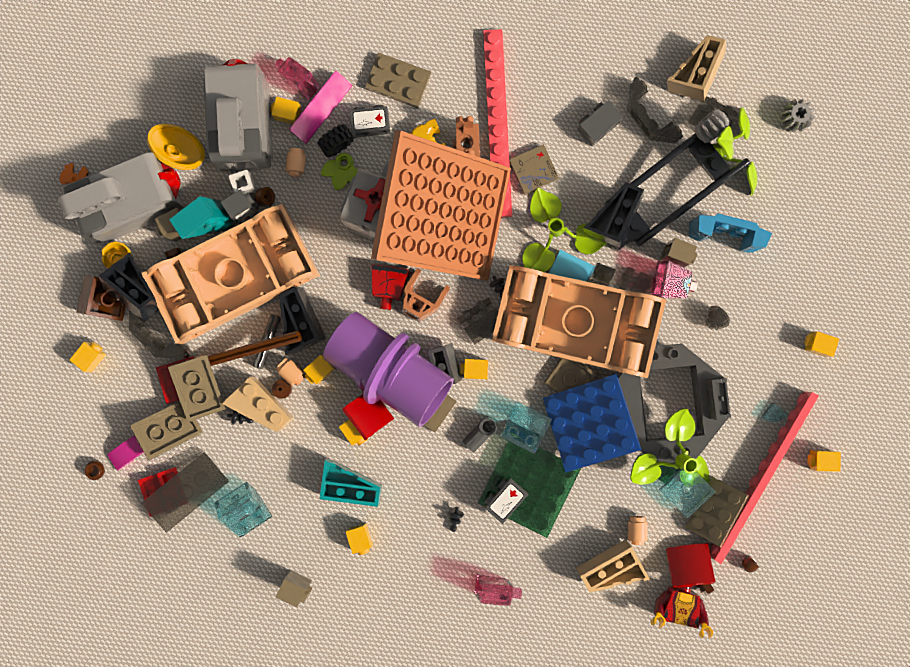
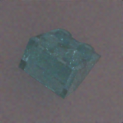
M516 401L505 422L500 437L535 454L552 419Z
M245 482L214 502L218 519L240 538L272 517L271 512L259 493L248 482Z

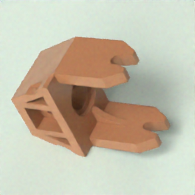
M462 116L457 117L456 139H452L453 148L480 157L479 124H473V117L471 116L466 118ZM463 141L470 142L471 146L469 148H463L461 146V143Z
M418 268L404 289L403 314L417 322H421L437 312L450 287L446 285L438 299L432 303L414 293L413 286L422 271Z

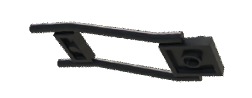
M696 133L630 184L638 187L687 148H689L690 153L714 182L652 229H650L640 214L636 212L621 247H614L619 251L633 240L638 247L642 246L747 167L750 161L745 158L730 169L729 165L710 142L704 143L697 137Z

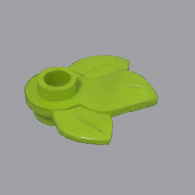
M341 153L335 160H329L324 164L321 176L331 177L335 190H340L347 185L348 181L351 183L353 176L356 177L358 170L353 166V158L347 153ZM343 160L348 161L346 166L341 165Z

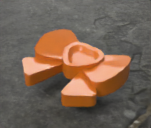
M70 163L64 166L65 170L62 171L59 179L63 185L71 184L87 177L86 175L89 174V171L83 166L77 175L73 173L74 164Z

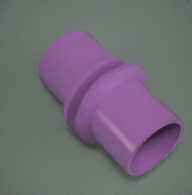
M358 312L350 314L329 339L323 354L324 360L355 381L356 386L364 391V401L368 404H374L381 400L416 426L422 427L444 401L452 387L454 378L419 355L421 345L413 343L408 347L409 335L402 332L395 338Z

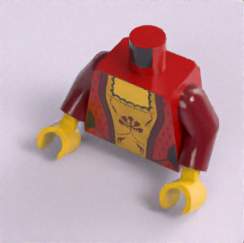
M669 586L655 600V617L650 621L652 626L656 624V620L659 621V628L663 627L666 621L697 629L700 626L702 627L699 631L700 638L704 637L703 631L708 633L709 639L712 637L713 630L709 627L708 614L703 600L696 592L691 591V587L673 588Z

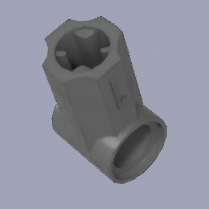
M484 417L462 442L474 453L495 433L497 428L496 421L492 417ZM484 422H492L493 429L491 431L484 430L482 426Z

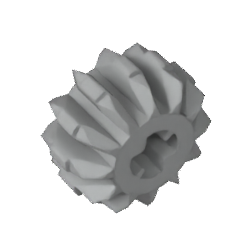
M795 99L790 104L787 103L784 106V110L780 115L784 117L781 123L786 122L787 124L785 129L791 127L792 132L797 130L802 132L805 128L812 125L811 121L814 120L815 116L811 114L814 112V108L808 107L810 102L804 104L803 99H800L798 102Z
M719 109L713 110L696 125L694 132L704 143L711 142L729 125V120L724 112H721Z

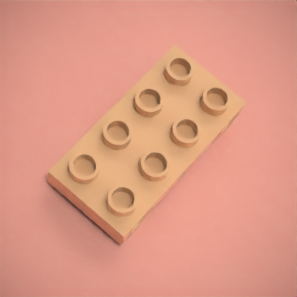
M283 204L263 210L252 219L174 258L159 262L141 273L155 296L157 306L176 344H184L278 297L279 294L320 276L287 208Z
M510 265L492 341L648 378L666 299Z

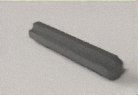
M270 315L261 341L275 336L281 319L280 316ZM269 350L256 353L252 364L253 367L263 369Z

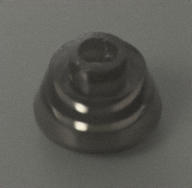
M717 305L710 306L705 315L706 320L704 322L706 326L711 330L728 327L730 318L727 313Z

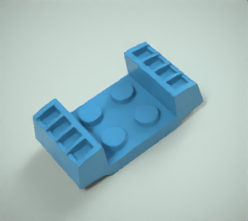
M719 213L715 216L699 215L694 220L689 221V237L700 242L711 237L713 232L730 233L729 236L734 238H741L742 236L740 252L754 253V251L766 248L772 235L771 232L759 228L755 222Z

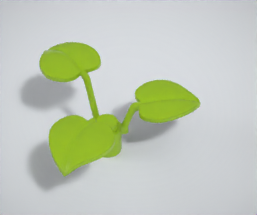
M740 107L738 114L739 127L741 129L739 134L733 136L731 127L726 126L716 139L717 143H712L725 161L736 163L742 161L733 158V140L742 136L747 140L750 136V121L744 107ZM750 161L746 168V173L751 188L750 196H752L757 186L758 177L753 161Z
M541 188L536 189L531 199L530 212L533 219L538 223H544L549 220L548 229L550 235L545 248L540 243H533L526 247L523 253L524 267L541 272L548 271L555 261L554 253L548 250L553 237L561 236L563 232L576 239L575 247L582 254H594L607 243L585 234L583 227L587 223L579 225L576 230L577 235H574L567 227H564L561 219L556 218L562 209L559 198Z
M683 408L674 412L668 418L664 427L666 438L670 441L676 440V444L682 451V454L676 457V463L657 462L656 456L651 453H644L635 459L630 474V480L633 483L640 485L650 484L661 476L659 466L663 465L674 467L675 469L679 468V479L687 485L709 483V470L704 458L700 455L697 459L689 456L688 451L680 443V440H689L695 432V421L688 409Z

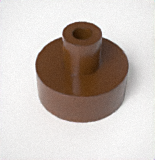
M270 187L259 188L256 191L255 200L260 206H271L275 202L274 191Z
M278 380L272 386V393L279 399L287 398L292 393V386L285 380Z

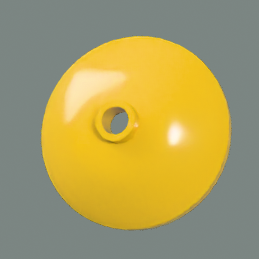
M158 124L152 127L147 135V144L150 151L154 153L160 162L171 168L192 170L199 167L205 158L204 147L198 138L180 126Z

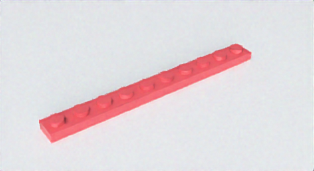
M502 29L483 30L490 161L510 167ZM510 175L501 217H512Z
M804 392L798 397L797 406L788 414V421L779 430V437L776 442L772 443L769 447L768 456L759 464L757 475L751 478L749 482L750 487L745 493L749 497L722 547L715 544L712 545L710 556L720 564L725 559L819 397L817 394Z

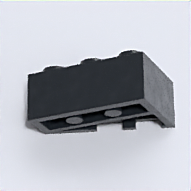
M626 182L611 197L609 202L596 213V216L583 227L584 233L620 248L644 197V189Z
M130 252L99 275L103 289L143 322L159 311L155 296L140 273L138 266H136Z
M296 286L279 294L281 319H283L284 326L283 335L300 331L302 336L301 341L286 345L285 356L294 355L326 340L304 287Z

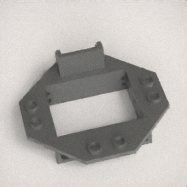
M682 343L655 346L650 370L690 366L698 434H694L687 441L680 440V443L688 451L689 456L697 459L728 418H731L727 378H724ZM622 373L618 379L639 440L640 451L643 454H653L656 456L657 462H675L676 457L682 454L681 449L676 444V440L670 441L666 437L647 439L640 377Z

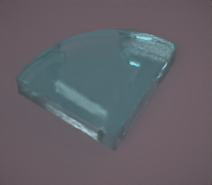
M771 403L761 416V419L768 422H778L787 418L789 414L776 404Z

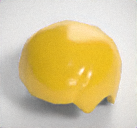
M117 241L108 243L101 251L102 263L108 269L129 252L131 254V251L124 243Z

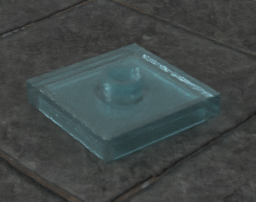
M682 469L659 489L686 518L692 515L716 493L696 471L688 474Z

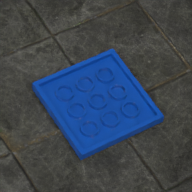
M617 374L543 398L565 473L641 450Z

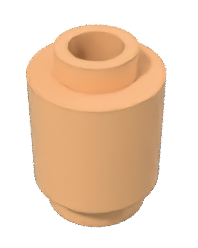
M300 148L289 149L285 172L289 173V176L300 177L301 174H304L305 150Z
M287 358L276 368L278 374L291 386L294 384L298 386L305 379L303 376L305 372Z
M630 516V521H628V540L632 541L633 545H643V542L647 541V522L644 516Z

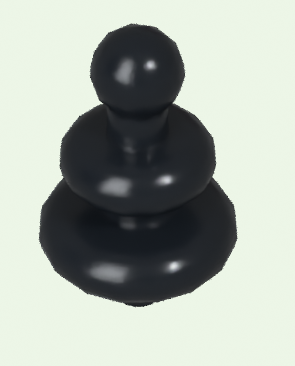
M493 276L494 281L489 286L491 288L496 287L494 292L500 293V298L502 299L505 285L501 284L504 282V278L497 279L496 276Z
M233 410V414H227V417L231 418L232 425H235L236 420H238L239 424H243L244 421L249 424L253 422L252 419L242 414L238 415V412Z
M457 506L455 509L448 511L450 516L449 522L452 524L450 530L452 532L457 530L456 525L461 523L460 518L464 516V513Z

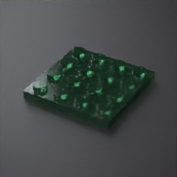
M509 439L478 500V504L484 506L486 504L484 501L490 493L495 494L499 489L497 487L504 478L508 479L511 477L529 495L508 519L548 538L581 468L565 473L560 457L536 445L532 451Z

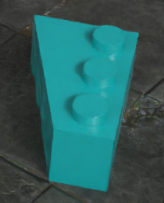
M201 196L169 219L182 239L226 231L235 222L230 218L220 200Z
M329 458L324 461L319 499L374 507L379 506L382 484Z

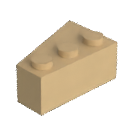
M707 35L693 50L686 62L679 66L677 72L668 78V92L705 101L724 57L726 40Z
M249 377L222 403L275 432L281 431L294 419V416L256 377Z
M626 539L576 567L589 593L614 588V586L620 584H632L634 581L650 580L635 551Z

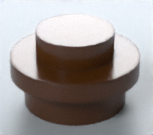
M91 461L85 467V475L91 480H98L105 473V467L100 461Z

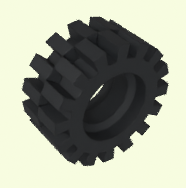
M340 124L337 127H333L331 131L328 130L326 134H323L319 141H317V144L328 158L341 153L343 149L345 150L347 146H350L354 141V136L345 124Z

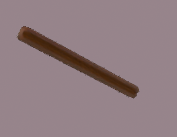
M294 331L209 355L208 359L211 366L299 342L302 340L300 331Z

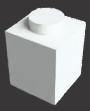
M248 170L229 175L234 193L240 189L245 194L247 192L250 195L256 193L257 188L253 176Z

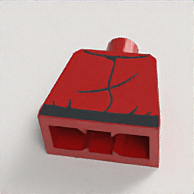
M372 264L373 297L381 298L379 309L391 310L392 300H401L409 276L408 269Z

